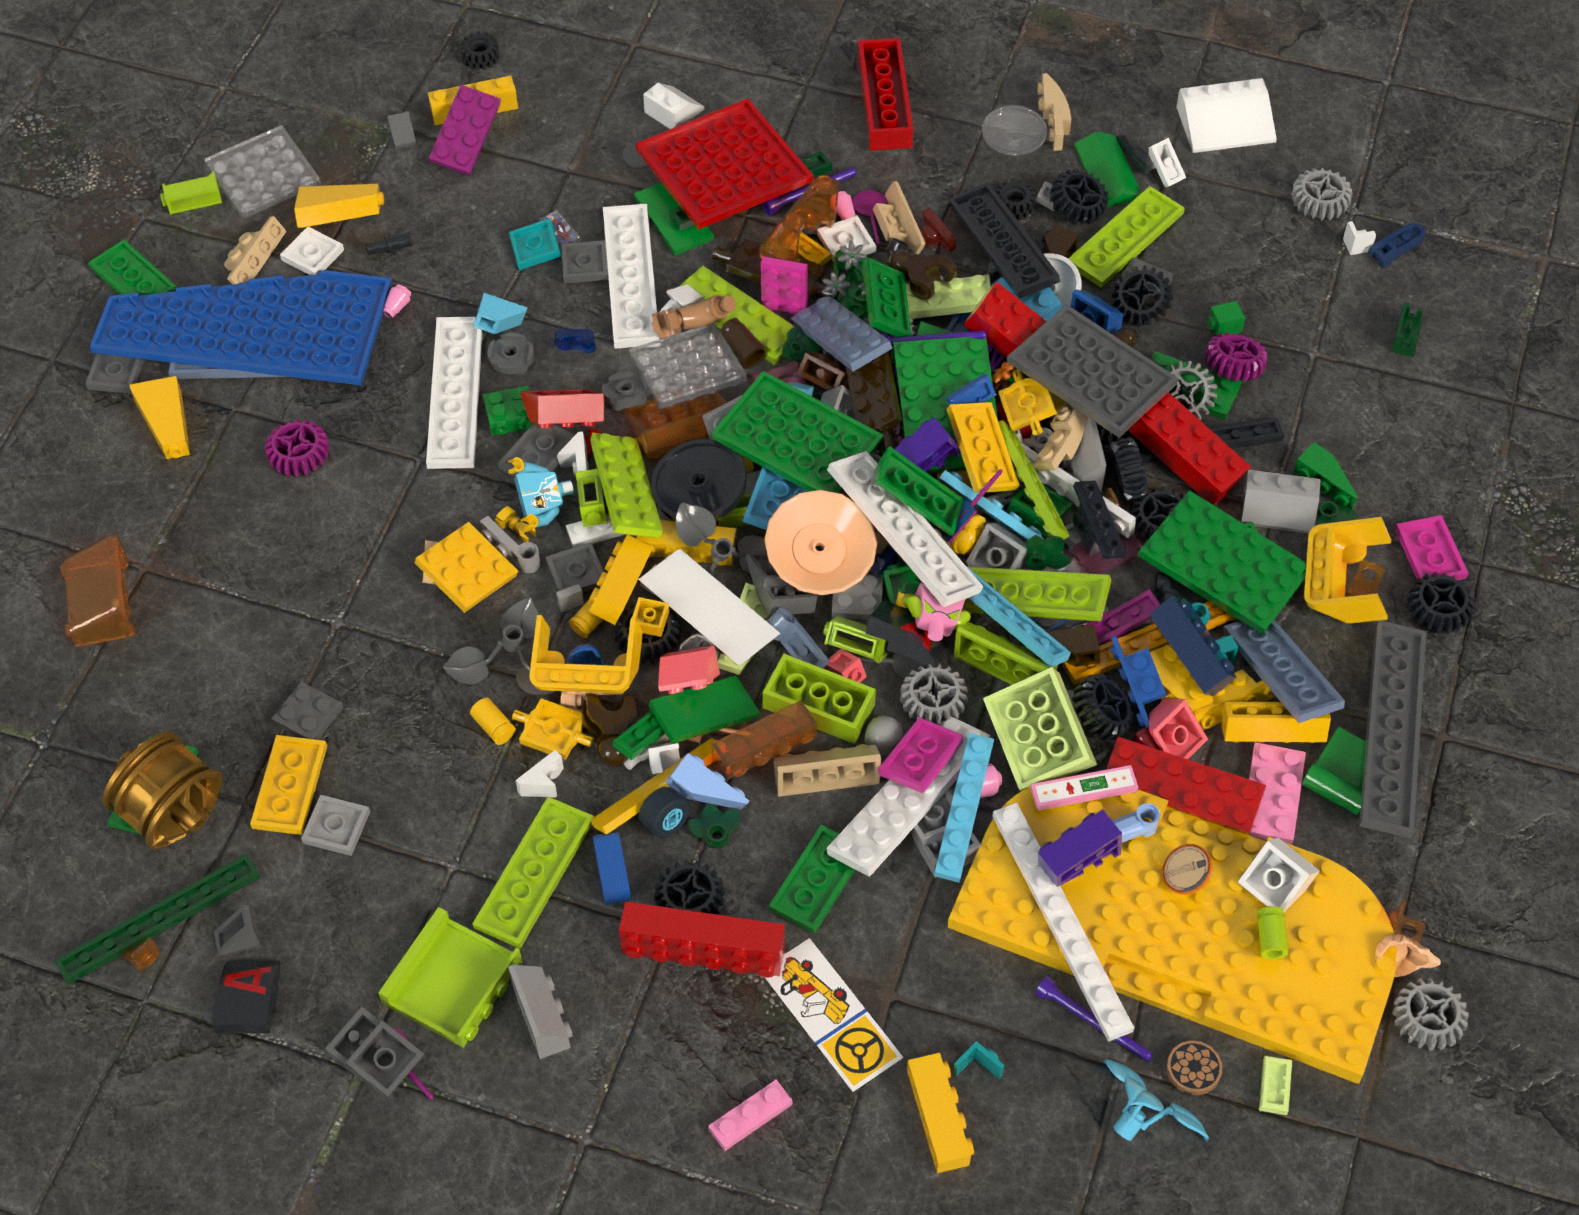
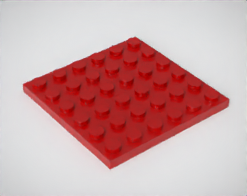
M748 98L635 143V149L698 229L813 182V174Z

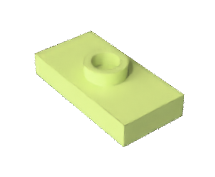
M1264 1056L1259 1111L1282 1115L1288 1114L1292 1060Z

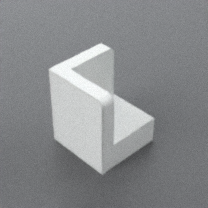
M1353 221L1347 222L1343 240L1349 254L1367 253L1374 244L1376 234L1375 231H1357Z
M669 742L653 745L647 748L652 774L662 773L663 770L680 760L678 742L674 744Z

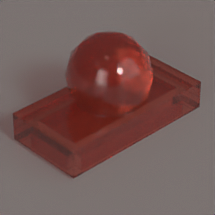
M927 208L922 214L926 226L921 230V234L925 241V246L933 247L941 242L949 252L955 250V238L951 231L931 209Z

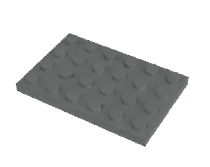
M1065 305L1010 353L1007 358L1009 364L1117 437L1122 436L1178 382L1176 376L1068 305Z

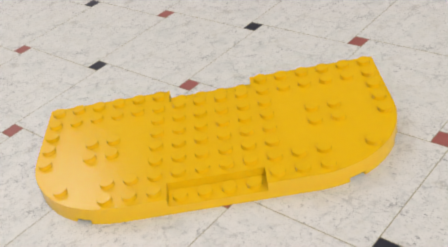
M1029 787L1015 795L1002 807L1004 808L1015 803L1018 804L1041 848L1045 843L1050 841L1053 843L1059 839L1066 829L1070 827L1075 828L1080 825L1083 819L1091 813L1096 814L1103 809L1111 820H1115L1137 811L1138 807L1142 804L1149 803L1155 805L1160 812L1155 834L1147 837L1138 836L1123 842L1120 856L1114 858L1111 854L1101 859L1103 861L1102 865L1095 867L1091 864L1083 869L1084 873L1061 885L1115 992L1351 1082L1360 1083L1393 983L1397 951L1396 945L1390 946L1383 953L1382 958L1378 957L1376 960L1377 943L1386 935L1394 934L1383 906L1374 893L1356 875L1330 859L1287 844L1320 870V872L1306 891L1284 912L1288 955L1281 959L1269 960L1261 956L1257 911L1267 906L1238 883L1267 841L1167 807L1168 800L1141 790L1037 811ZM1142 818V820H1144L1145 822L1152 821L1148 818ZM993 819L984 835L981 847L977 851L951 911L947 928L1074 976ZM1184 844H1196L1203 847L1211 856L1213 863L1211 877L1202 889L1193 894H1176L1163 881V863L1175 848Z

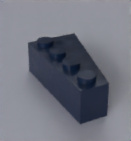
M1171 596L1149 614L1204 694L1214 696L1237 678L1233 672L1234 666L1223 656L1219 645L1210 635L1191 602L1186 601L1184 598L1180 599Z

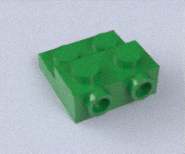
M528 386L483 394L491 435L527 430L533 424V422L529 421L521 397V391H529Z
M1043 485L1062 519L1071 510L1074 503ZM1023 488L1012 498L1006 513H1015L1023 520V524L1028 527L1032 525L1043 536H1049L1043 527L1045 524L1043 518H1040L1033 508L1035 506L1034 501L1026 495Z
M901 564L888 566L887 570L883 571L889 602L896 604L899 591L904 594L913 593L915 595L922 582L909 566L901 567Z

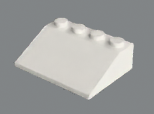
M1263 78L1181 88L1179 90L1177 110L1193 153L1276 142L1269 94Z

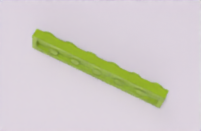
M1000 420L998 423L1012 464L1016 467V476L1020 481L1024 482L1026 495L1034 501L1035 506L1033 508L1037 515L1043 518L1045 531L1049 536H1058L1066 539L1070 535L1015 431H1012L1010 425Z

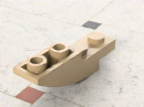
M1043 73L1042 82H1038L1037 94L1041 95L1038 100V110H1042L1043 119H1048V126H1052L1049 129V142H1053V150L1062 151L1064 135L1070 134L1071 113L1068 102L1060 87L1047 73Z
M1066 401L1050 423L1054 433L1050 435V439L1039 452V456L1033 464L1037 471L1056 470L1061 461L1071 460L1082 440L1088 416Z

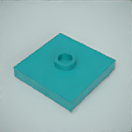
M551 218L509 232L519 270L562 256Z

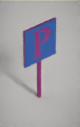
M1001 469L995 473L971 503L966 497L963 498L964 503L954 535L950 536L941 530L949 543L954 540L977 513L974 508L975 504L1002 474L1003 471Z

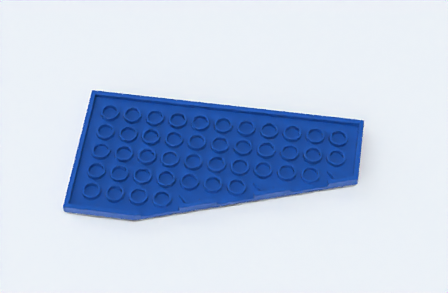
M323 270L319 271L320 274L290 278H283V275L248 279V283L211 287V284L176 288L174 292L140 296L139 293L109 296L90 344L91 353L362 386L383 317L384 304L392 287V278Z

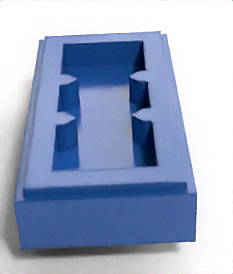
M984 373L947 396L946 399L949 406L951 404L984 403L996 394L989 376Z

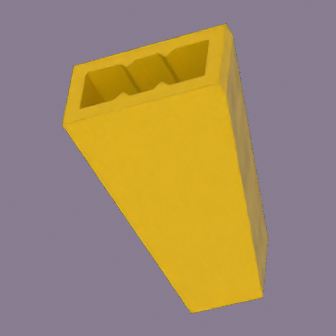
M378 184L299 187L294 208L297 227L303 228L379 214L380 206L384 205V194L379 192Z
M173 376L131 384L130 389L135 403L166 459L190 455L182 393L177 377Z

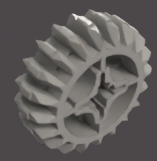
M1313 168L1311 172L1305 170L1303 175L1299 174V177L1293 184L1292 199L1294 206H1297L1298 211H1304V216L1311 215L1312 219L1318 217L1321 221L1324 218L1331 221L1333 216L1339 218L1341 214L1345 213L1351 203L1352 189L1350 183L1346 182V177H1340L1339 172L1332 173L1331 169L1324 171L1321 168L1317 171Z
M1182 361L1178 362V369H1175L1173 364L1169 365L1172 371L1171 374L1178 378L1177 389L1171 395L1179 402H1185L1190 408L1189 411L1196 415L1199 420H1202L1200 412L1202 411L1205 415H1208L1209 411L1206 405L1212 408L1215 406L1209 399L1217 398L1216 393L1210 392L1217 389L1216 384H1209L1214 380L1213 375L1206 377L1209 372L1207 368L1199 372L1201 369V364L1199 363L1192 369V361H1188L1187 367L1184 368ZM1192 375L1200 381L1187 383L1181 376ZM1180 383L1186 390H1192V392H1189L1191 402L1184 394L1179 395V393H1182ZM1205 386L1204 397L1199 405H1196L1194 396L1200 391L1199 389Z
M940 663L937 668H933L931 664H928L927 669L920 665L917 672L911 670L909 677H905L900 690V702L903 704L904 712H909L910 720L914 718L918 720L920 717L937 725H941V722L951 719V716L958 719L959 714H963L965 711V706L968 702V689L965 687L964 679H959L958 671L951 673L950 666L945 670L942 669Z
M1431 977L1427 980L1426 984L1421 978L1415 984L1410 982L1407 984L1406 989L1400 990L1399 997L1394 1001L1393 1016L1397 1017L1395 1026L1402 1027L1400 1035H1409L1408 1043L1414 1040L1417 1041L1418 1048H1422L1424 1044L1428 1046L1429 1051L1434 1050L1435 1045L1440 1051L1445 1049L1446 1044L1451 1047L1455 1044L1456 1040L1462 1038L1463 1031L1468 1026L1466 1021L1469 1018V1013L1465 1011L1466 1003L1459 1002L1461 993L1453 994V985L1448 988L1443 987V980L1439 981L1438 984H1434ZM1412 1002L1416 1006L1415 1010L1418 1013L1416 1018L1413 1017L1410 1010V1003ZM1446 1010L1450 1015L1451 1026H1448L1446 1023L1447 1019L1444 1016Z

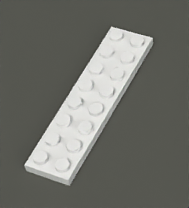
M647 204L603 207L614 348L660 345L657 332H654L651 324L653 322L652 314L657 312Z
M437 317L426 458L427 469L475 467L483 330L473 327L476 317Z
M867 451L829 464L827 471L943 607L981 592L983 585L926 519L875 483L874 470L877 463Z
M952 716L951 719L944 720L940 726L962 734L964 742L926 791L922 794L889 780L827 847V854L870 877L958 779L969 733L989 738L990 735Z

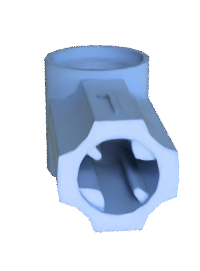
M1146 803L1139 806L1137 811L1112 820L1122 832V843L1138 836L1147 837L1155 834L1160 812L1155 805ZM1142 818H1148L1152 821L1145 822L1144 820H1142Z

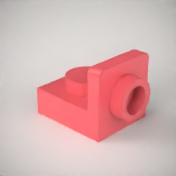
M840 649L829 658L830 662L825 666L826 670L859 683L867 676L860 658L843 649Z

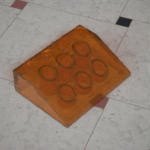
M708 381L647 400L642 406L624 408L623 413L635 439L638 441L641 451L647 459L658 458L663 453H667L685 442L710 439L702 416L727 402Z

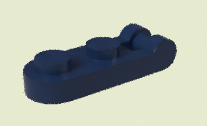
M1407 224L1372 245L1368 250V254L1373 258L1376 257L1383 267H1387L1393 260L1420 245L1424 240L1426 231L1420 224Z

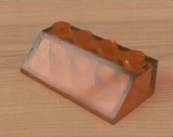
M802 700L712 743L713 770L720 773L726 780L740 777L747 770L755 766H762L769 759L779 754L784 755L801 743L806 744L817 736V723Z

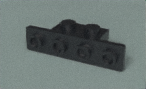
M1095 480L1075 482L1073 488L1080 504L1073 516V523L1079 531L1081 543L1085 546L1088 555H1098L1100 551L1103 559L1125 557L1126 550Z

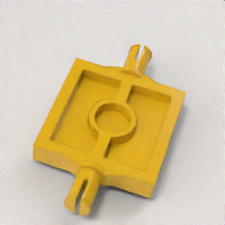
M1016 369L1018 376L1015 370L1012 372L1015 383L1008 388L998 391L1012 431L1030 425L1033 435H1038L1037 430L1041 434L1043 430L1039 421L1057 414L1049 390L1032 378L1024 379L1022 372Z
M540 699L536 708L530 714L515 710L512 715V720L525 724V729L519 738L520 744L550 754L556 750L562 756V759L566 760L577 743L589 746L590 748L594 744V737L582 734L584 727L582 713L556 703Z

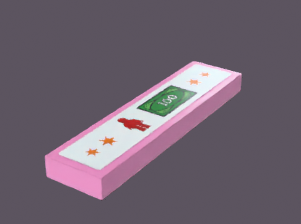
M1129 765L1031 784L1030 789L1036 809L1039 811L1138 792V784L1132 766Z

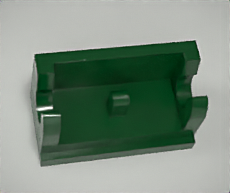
M1404 302L1391 352L1414 357L1422 325L1421 317L1423 310L1421 308L1418 309L1417 314L1410 313V304Z

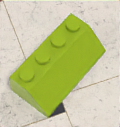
M968 622L959 626L956 630L954 657L1011 685L1051 668L1027 647L1016 645L1003 636H997L987 631L980 625L976 626ZM1058 665L1053 666V668L1057 671Z

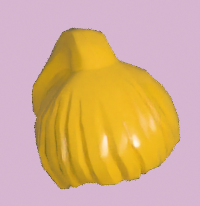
M976 513L950 543L951 550L957 554H971L989 522L983 516Z

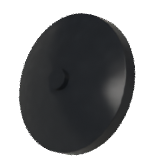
M692 440L673 448L659 461L652 475L651 490L658 508L673 521L676 519L677 510L681 503L699 506L708 510L716 521L731 512L742 499L747 485V473L743 461L737 452L715 440Z

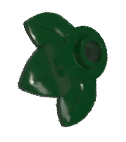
M794 327L786 335L787 341L782 346V355L790 362L799 361L801 363L805 353L818 352L821 346L809 336H805L801 327Z
M1324 501L1318 505L1315 526L1357 520L1359 516L1353 509L1347 506L1338 507L1332 501Z
M1038 535L1029 538L1026 544L1028 550L1026 562L1029 568L1034 571H1042L1046 567L1061 569L1069 565L1072 559L1062 553L1065 544L1064 539L1058 536H1050L1043 540Z
M707 803L702 811L701 819H690L688 821L689 829L695 837L705 839L706 844L711 848H723L729 843L730 834L737 830L739 826V812L737 808H733L723 814L714 805ZM715 835H720L722 838L714 839L713 837Z

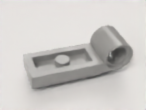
M489 516L480 521L481 534L522 572L530 574L540 568V557L536 544L524 542L518 545Z

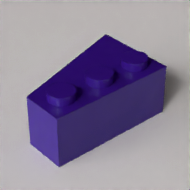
M935 417L922 423L914 434L905 437L901 444L894 449L923 471H927L935 465L938 468L945 465L943 460L953 454L956 457L961 455L957 444Z
M1103 809L1096 814L1091 813L1077 827L1066 829L1061 834V837L1053 843L1052 841L1045 843L1038 852V864L1053 883L1059 887L1084 873L1083 869L1093 864L1095 867L1103 864L1101 859L1111 854L1114 858L1120 856L1122 832Z

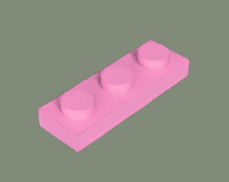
M774 1080L708 1126L709 1131L723 1150L726 1151L790 1107L792 1099L779 1082Z

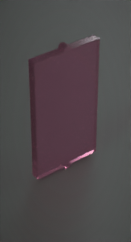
M1118 533L1126 550V555L1123 558L1103 559L1100 551L1098 555L1089 556L1081 542L1070 547L1068 551L1078 561V565L1082 566L1088 574H1103L1138 557L1143 545L1136 539V535L1132 534L1127 538Z

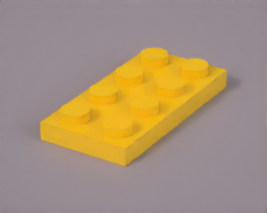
M992 403L951 404L946 410L974 493H979L999 469L1003 471L1002 474L986 492L1016 490L1020 485Z
M276 735L250 825L252 829L303 835L327 749L326 741Z

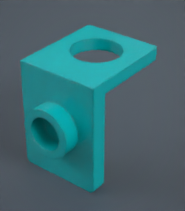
M977 1041L954 1064L953 1074L955 1076L973 1059H976L998 1079L1003 1076L1004 1064L999 1061L997 1054L989 1048L985 1049Z

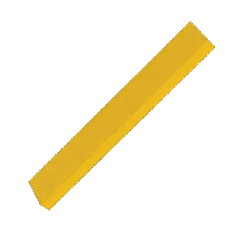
M711 738L689 754L699 757L705 763L704 766H708L726 754L728 750L724 743ZM683 758L591 819L593 827L608 834L638 814L643 802L651 793L659 788L669 787L664 782Z

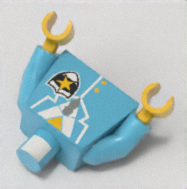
M518 457L508 460V463L514 465L513 469L508 470L509 474L519 473L516 474L514 481L524 516L521 522L525 521L529 524L525 531L529 532L533 528L548 525L559 514V509L563 505L561 496L574 493L571 480L558 483L555 472H549L545 467L523 462Z

